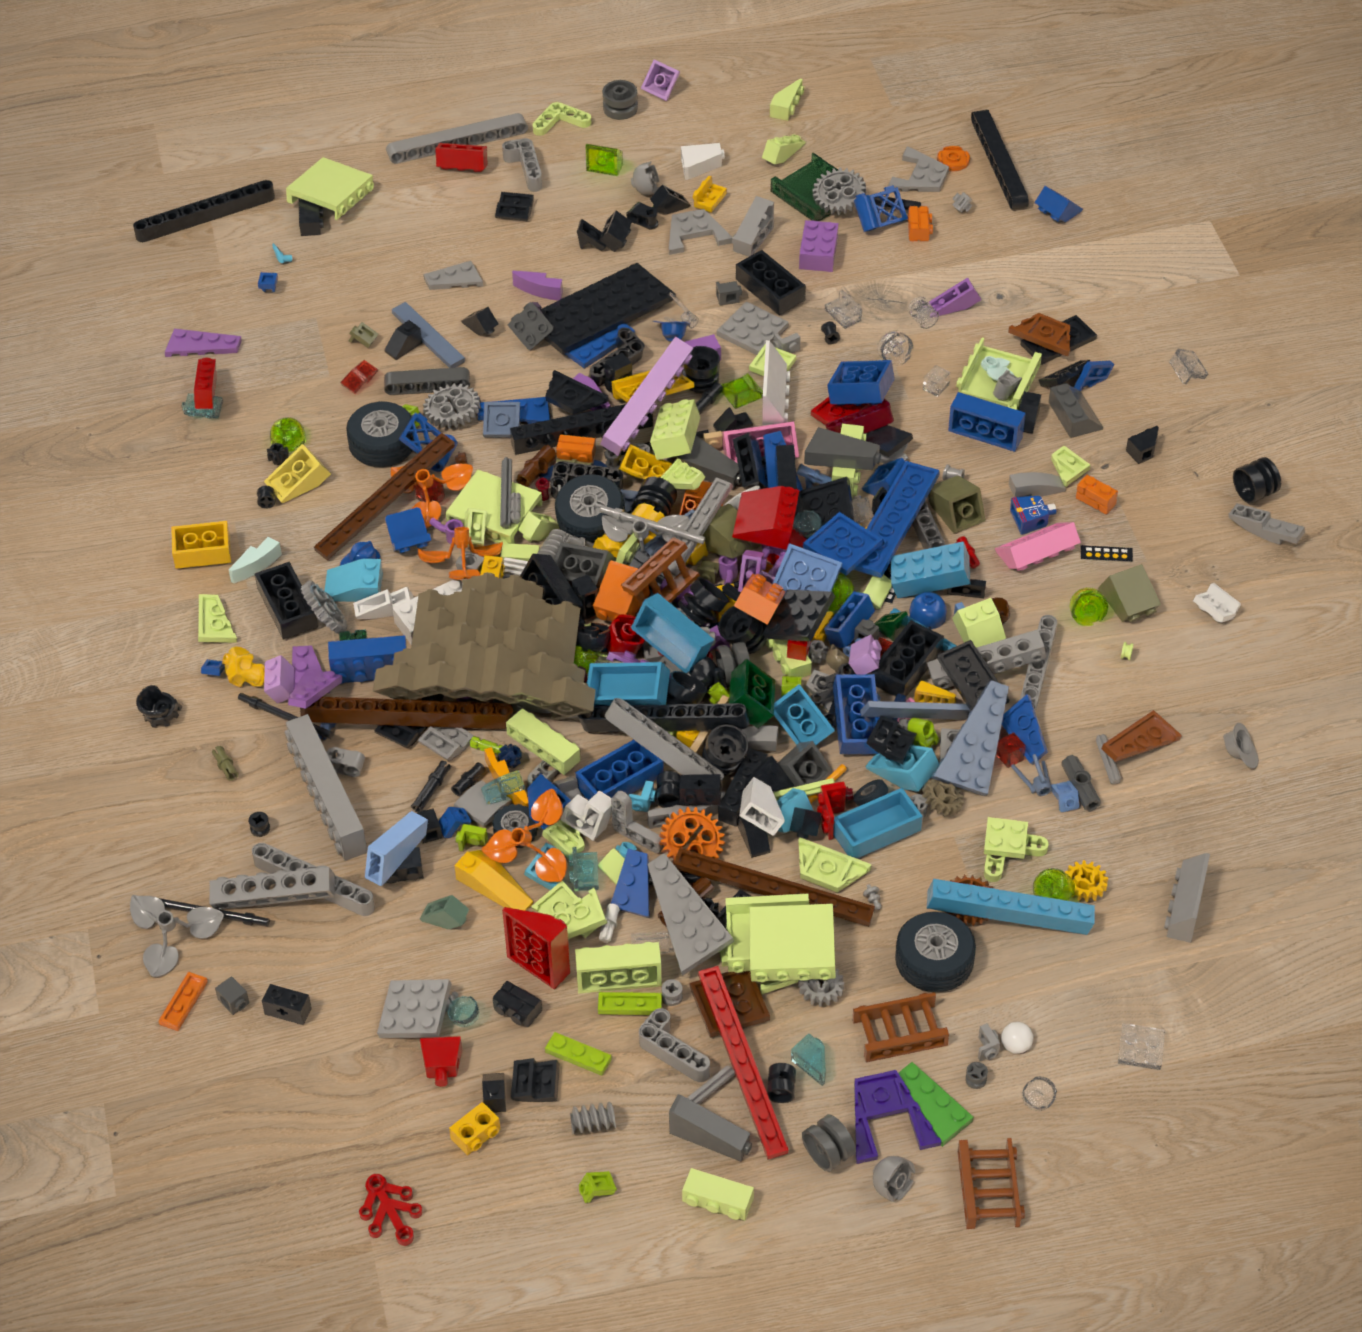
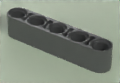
M465 367L392 371L384 375V391L389 395L434 393L433 390L439 391V387L444 389L447 384L449 387H452L454 383L456 387L460 384L463 387L466 385L470 387V371Z

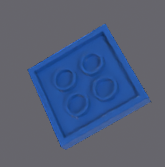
M839 512L803 543V548L842 562L840 572L848 575L882 545V538Z

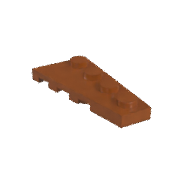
M1153 710L1104 743L1101 749L1116 762L1179 741L1182 735Z

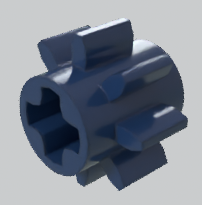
M505 744L499 749L498 761L505 760L508 768H515L521 764L519 760L522 758V752L518 746Z

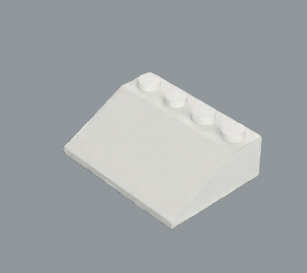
M766 340L762 426L788 422V413H785V409H788L789 399H785V396H789V385H786V382H790V371H787V363L770 340Z

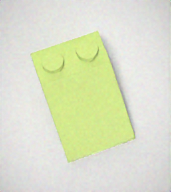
M991 598L957 610L952 618L963 642L972 640L976 648L1006 639L1000 615Z

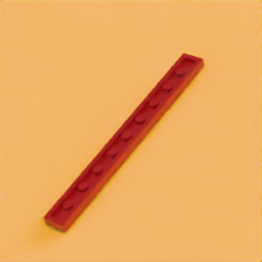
M719 966L698 971V977L767 1160L786 1155L789 1149Z

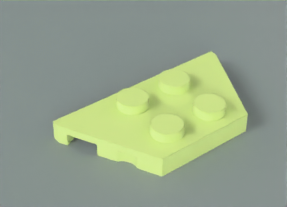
M801 837L799 838L801 879L839 892L871 870V864Z

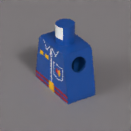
M1041 496L1011 498L1010 512L1020 534L1024 535L1046 527L1049 515L1056 514V506L1054 503L1045 505Z

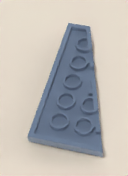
M992 680L987 683L975 707L969 713L967 720L960 728L949 750L939 763L937 770L931 776L932 779L947 784L951 783L956 787L982 796L988 794L1009 686Z

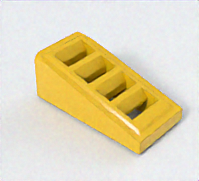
M921 680L915 690L914 701L956 704V694Z

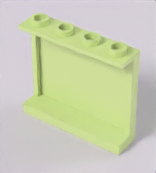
M323 157L286 188L287 202L293 204L299 198L334 210L335 220H338L373 190V175Z
M982 337L979 344L976 343L974 347V354L969 357L968 366H964L962 378H958L956 384L958 392L1005 407L1007 404L1010 406L1016 404L1017 410H1019L1024 391H1029L1040 368L1042 354L1035 352L1032 359L1000 351L984 346V338ZM987 356L1010 361L1007 368L1014 376L1022 378L1016 392L1006 400H1000L993 395L997 380L989 377L987 371L981 367L982 360Z
M477 469L446 511V521L458 519L463 523L464 527L465 512L468 508L486 510L484 539L495 543L503 541V543L515 544L514 535L528 511H532L536 505L542 506V492L512 482V493L521 494L520 522L518 524L511 523V526L505 529V527L500 526L501 478Z
M808 894L725 898L727 931L734 940L732 944L727 946L728 972L741 973L743 971H750L749 907L809 905Z
M833 904L749 907L751 981H806L809 979L828 980L836 978Z

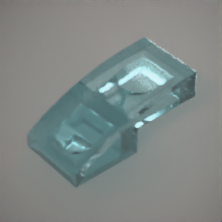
M519 770L498 777L481 787L487 805L506 800V795L525 790Z

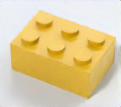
M227 521L171 527L172 555L175 569L231 563L230 533Z

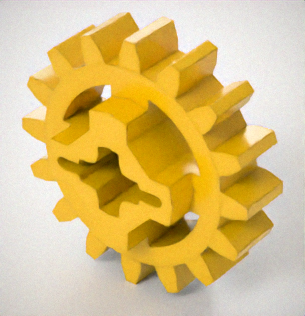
M1083 860L1082 864L1076 861L1074 867L1069 865L1068 871L1064 872L1063 885H1066L1065 891H1071L1070 897L1078 896V901L1081 898H1085L1086 902L1089 901V898L1096 901L1097 895L1102 897L1103 892L1107 890L1108 877H1105L1106 871H1100L1101 866H1093L1094 862L1092 861L1090 864H1086L1085 860Z

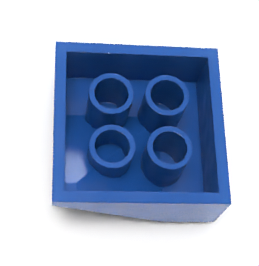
M892 360L840 362L827 385L830 404L842 406L845 404L861 405L863 403H871L872 405L882 403L895 379Z

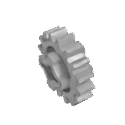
M835 969L836 978L799 980V993L804 994L805 1001L811 999L812 1005L818 1002L821 1007L822 1003L826 1002L829 1006L830 1000L837 1002L838 996H842L844 990L843 975H839V970Z

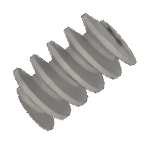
M560 529L552 530L537 554L551 555L555 560L560 543H563V538L567 533Z
M611 1102L607 1103L606 1108H604L602 1103H599L597 1110L594 1104H590L589 1111H587L585 1105H582L580 1112L576 1106H573L572 1113H570L572 1135L575 1134L576 1128L583 1133L586 1126L589 1132H592L594 1125L598 1131H601L602 1124L609 1130L610 1124L613 1123L616 1129L614 1108Z

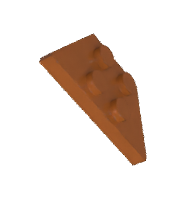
M1037 313L1031 318L1022 320L1020 325L1015 327L1011 325L1009 327L1008 333L1067 357L1070 354V325Z

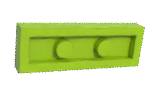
M599 992L598 1014L651 1015L654 1010L662 1008V993Z
M556 1032L553 1033L545 1047V1053L603 1076L612 1060V1055Z

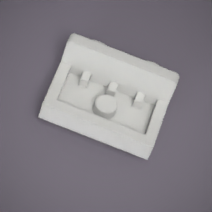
M1215 583L1210 584L1207 592L1196 595L1193 600L1201 610L1208 612L1215 621L1221 623L1234 619L1241 606L1240 602Z

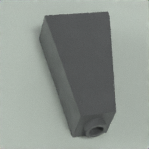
M818 427L805 450L804 464L873 470L875 464H879L881 460V453H879L880 445Z
M695 436L691 453L675 456V461L680 459L682 463H687L689 467L700 470L704 474V480L713 483L717 477L732 483L733 487L731 490H734L737 484L740 485L742 482L738 463L698 436Z
M680 1094L677 1095L669 1110V1134L740 1162L744 1155L750 1153L752 1143L750 1142L749 1132Z

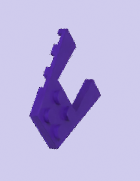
M897 1070L854 1079L856 1164L878 1160V1153L867 1120L908 1112L919 1150L941 1146V1139L936 1136L932 1125L922 1114L920 1106L910 1095L909 1089Z

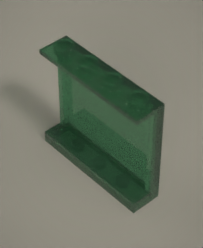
M812 153L810 163L782 180L776 176L771 178L770 192L810 220L821 221L831 215V210L825 213L824 208L821 209L819 205H816L812 191L814 183H817V178L821 179V174L826 176L827 170L830 173L833 172V168L836 171L839 170L815 153Z

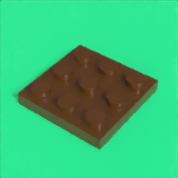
M751 971L722 973L742 1029L770 1021V1014L756 981H751ZM700 980L689 983L709 1037L719 1036L720 1032Z

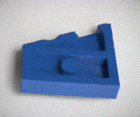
M1110 360L1087 362L1074 388L1082 391V388L1086 385L1090 388L1098 382L1106 380L1115 364Z

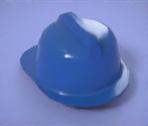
M652 321L661 324L662 334L668 341H673L675 337L681 340L685 336L687 326L690 325L687 322Z
M371 541L358 542L352 546L350 553L341 560L340 566L360 559H380V554L373 547Z

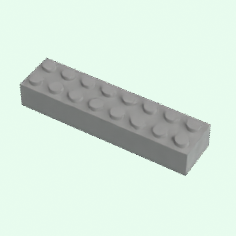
M308 714L287 721V730L284 731L288 741L286 743L289 753H293L295 756L293 760L296 767H300L302 770L300 771L303 782L307 781L308 793L310 797L314 796L315 798L313 800L316 810H320L322 813L320 816L324 826L328 825L329 827L327 831L330 839H334L336 842L334 846L337 854H342L344 861L366 854L367 847L364 829Z

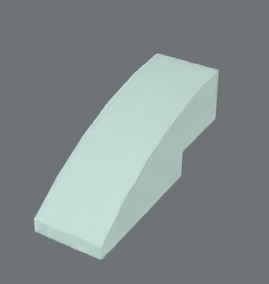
M267 537L258 548L250 546L229 569L231 582L237 583L252 577L254 573L260 572L274 563L282 555L280 542Z

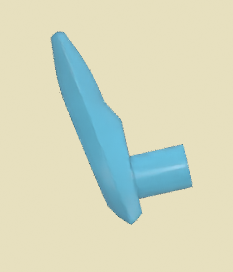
M274 243L272 244L276 258L280 263L292 262V255H283Z

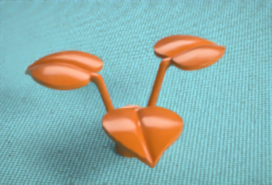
M454 464L446 467L441 473L444 480L435 477L434 474L430 475L426 469L417 471L415 475L417 481L404 493H411L415 486L423 488L426 502L420 501L412 509L416 507L421 509L426 529L432 526L429 523L432 518L439 520L442 511L437 501L430 502L427 489L432 486L433 480L441 484L446 483L448 489L452 491L462 490L471 479L472 465ZM391 467V477L402 467Z
M456 527L449 552L424 551L418 548V556L427 563L444 562L445 559L451 557L454 545L456 544L457 548H461L462 570L449 572V578L455 580L470 579L472 576H480V572L476 569L466 570L465 548L468 547V544L470 552L474 554L477 553L479 556H496L501 553L503 541L497 544L473 547L471 536H469V528Z
M549 789L534 802L531 809V817L535 821H540L539 823L525 826L524 829L515 828L512 832L506 829L496 832L481 849L482 852L496 862L509 863L517 857L518 851L516 846L530 847L542 855L535 864L537 876L546 882H561L567 872L565 855L556 848H550L545 854L531 844L532 835L529 832L531 829L542 826L543 823L554 825L560 820L563 806L556 791Z

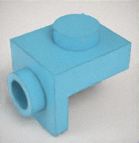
M645 782L641 796L629 794L633 810L649 811L651 802H655L656 799L654 782Z

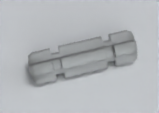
M513 492L511 494V523L518 524L520 522L521 494Z

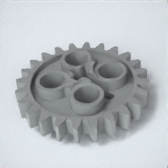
M840 167L839 171L833 168L832 173L827 170L826 176L821 174V179H816L817 183H814L812 191L816 206L819 205L820 210L824 208L825 213L831 210V214L837 211L838 215H840L841 211L846 214L848 209L852 212V207H855L853 200L856 199V195L867 193L863 177H860L859 173L855 174L854 170L848 172V168L842 171Z
M455 383L452 387H449L447 384L444 389L439 387V391L433 390L434 395L428 394L429 398L425 399L423 404L424 415L430 421V424L434 423L435 427L441 424V428H444L446 425H448V428H451L452 425L458 427L459 423L465 425L464 421L470 422V417L475 418V413H479L478 408H481L480 398L477 391L474 392V388L469 389L468 385L463 387L462 384L456 387Z
M309 580L301 586L302 594L307 604L312 607L311 610L314 611L317 618L336 634L344 632L348 627L347 621L344 619L345 616L338 609V605L335 604L333 598L313 581Z

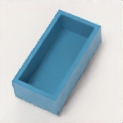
M964 542L894 555L891 559V585L897 598L970 584V560Z
M658 593L644 600L631 627L633 631L685 673L688 671L691 673L695 669L693 666L706 657L715 640Z
M662 662L590 663L587 684L588 687L596 689L594 706H610L614 698H620L630 705H666L670 670Z
M900 788L834 817L833 835L848 856L858 859L921 831L923 816L904 789Z

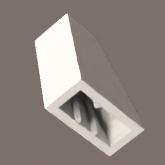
M720 143L681 146V161L685 180L721 167L722 159H725L724 149L721 150Z
M753 777L743 790L739 816L774 836L785 822V819L771 787Z

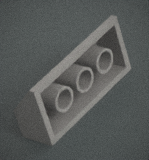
M1209 853L1183 860L1182 868L1177 867L1175 880L1179 881L1178 884L1173 885L1171 896H1175V900H1170L1168 912L1172 914L1171 917H1166L1164 926L1165 929H1168V938L1190 943L1192 941L1210 857Z

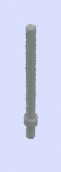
M603 505L600 507L601 513L610 515L614 519H623L633 523L636 520H644L647 525H651V528L700 544L705 542V537L632 515L619 508L613 509Z

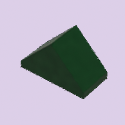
M903 611L885 614L874 624L879 627V632L894 642L907 625L908 613Z

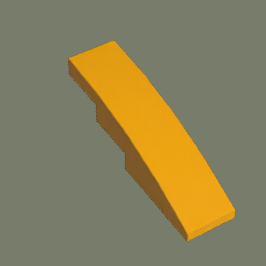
M492 747L484 749L485 762L502 792L512 799L511 802L514 805L522 804V806L529 808L528 797L519 774L510 775L505 760L497 762Z

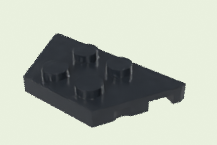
M556 370L552 373L553 377L549 382V389L545 395L547 402L573 415L609 401L607 395Z

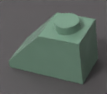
M450 895L428 903L420 920L450 930L461 927L466 922L469 909L456 897Z

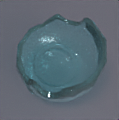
M808 510L797 513L793 522L795 531L807 538L817 532L822 524L819 515L814 511Z
M461 996L452 1001L447 1014L456 1026L468 1027L478 1020L480 1008L473 997Z

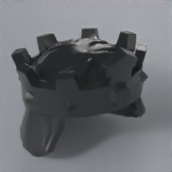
M155 685L143 688L136 698L137 709L143 714L145 722L149 721L154 728L158 724H163L165 727L169 726V721L173 717L178 718L177 710L180 711L182 709V705L169 693L161 692L158 686Z

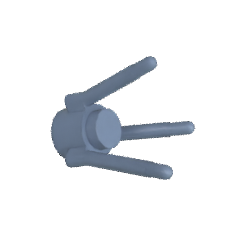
M1033 754V759L1039 776L1033 779V785L1014 764L1011 765L1012 769L1030 788L1032 794L1037 793L1038 796H1045L1052 791L1045 761L1041 762L1042 772L1036 754Z

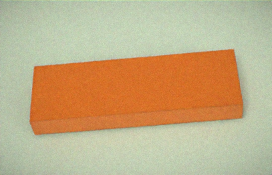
M188 972L160 1017L159 1025L179 1031L206 986L207 978Z

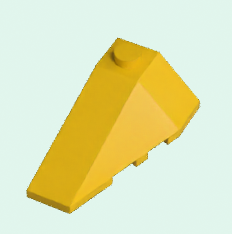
M630 444L619 466V470L633 477L646 479L648 477H661L672 463L663 459L656 460L655 455Z
M481 850L467 851L454 865L456 880L502 907L527 911L533 904V900L499 862L486 856Z

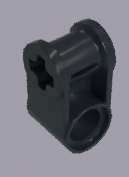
M637 202L626 213L627 218L632 223L646 229L653 230L659 225L656 219L657 209L641 202Z

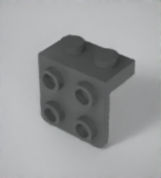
M538 302L526 304L523 307L524 310L520 314L514 315L511 318V322L507 324L528 350H532L554 330V326L540 311L542 307Z

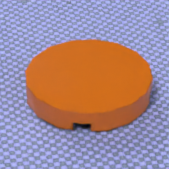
M947 146L938 152L937 161L949 166V171H960L969 165L970 155L968 151L962 150V147Z

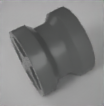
M972 1062L968 1065L965 1081L969 1087L980 1089L985 1086L988 1074L985 1064Z

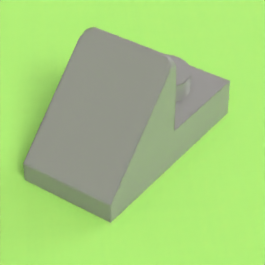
M569 776L552 782L570 800L578 794L582 796L578 789L577 778Z

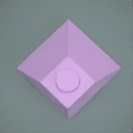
M654 59L641 89L667 101L680 71Z

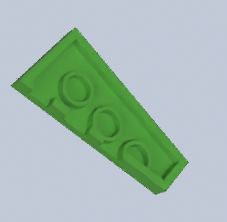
M913 1062L899 1072L900 1077L910 1091V1095L920 1106L922 1114L932 1125L936 1136L941 1139L942 1147L973 1122V1116Z

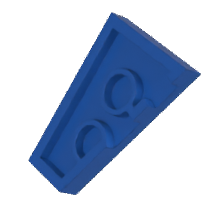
M1027 694L1003 714L1002 726L1029 763L1033 765L1035 764L1033 754H1036L1039 760L1048 751L1031 697Z
M632 849L627 850L611 904L618 905L620 911L650 918L649 868L647 865L649 863V856L647 853Z

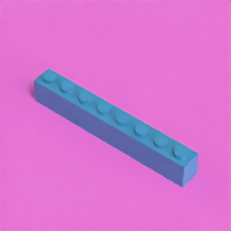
M933 879L927 890V909L1088 935L1095 924V905Z

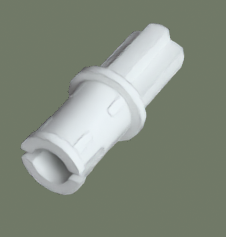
M616 904L607 905L605 914L607 924L602 925L599 940L604 943L611 941L613 931L617 927L616 920L620 909Z

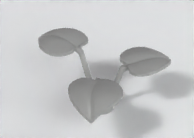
M610 515L602 516L603 529L609 539L614 542H624L628 538V534L632 535L634 533V536L639 539L640 547L643 551H645L643 540L648 537L649 531L657 536L662 535L663 540L666 542L673 537L678 539V536L662 531L657 532L651 528V525H647L644 520H636L633 523L623 519H614ZM671 515L663 517L658 523L683 530L689 521V517Z
M132 895L130 902L131 916L138 927L149 929L156 922L162 930L163 946L157 943L152 944L143 954L144 965L151 977L154 978L168 974L178 962L179 955L177 949L173 946H167V932L172 931L176 923L186 928L190 927V932L194 937L206 939L216 933L224 918V914L217 909L197 907L187 914L189 923H185L179 920L178 917L174 918L170 911L165 910L163 902L157 897Z

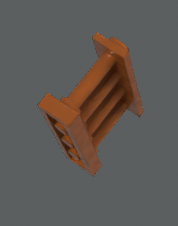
M673 537L621 586L624 591L637 597L640 606H642L646 599L642 590L650 585L654 595L658 593L671 603L700 574L686 567L681 554L688 547L685 542ZM676 561L680 573L673 579L668 566ZM663 573L667 585L660 591L655 578Z
M935 992L922 993L914 997L869 1006L863 1005L853 1009V1024L862 1022L868 1044H864L866 1063L948 1046L947 1027L938 1028L931 1009L935 1007ZM923 1010L930 1031L917 1032L911 1012ZM903 1014L909 1035L898 1037L890 1016ZM882 1018L889 1039L877 1041L870 1020Z
M1007 1138L1006 1149L973 1150L968 1147V1140H959L957 1152L966 1229H975L976 1220H980V1218L1014 1217L1015 1228L1020 1227L1021 1219L1025 1218L1024 1205H1020L1014 1161L1017 1160V1148L1012 1146V1138ZM1007 1158L1008 1168L975 1170L974 1167H971L970 1161H973V1159ZM1009 1177L1010 1188L977 1189V1187H973V1181L976 1178ZM978 1198H1012L1013 1208L980 1209L975 1207V1201Z

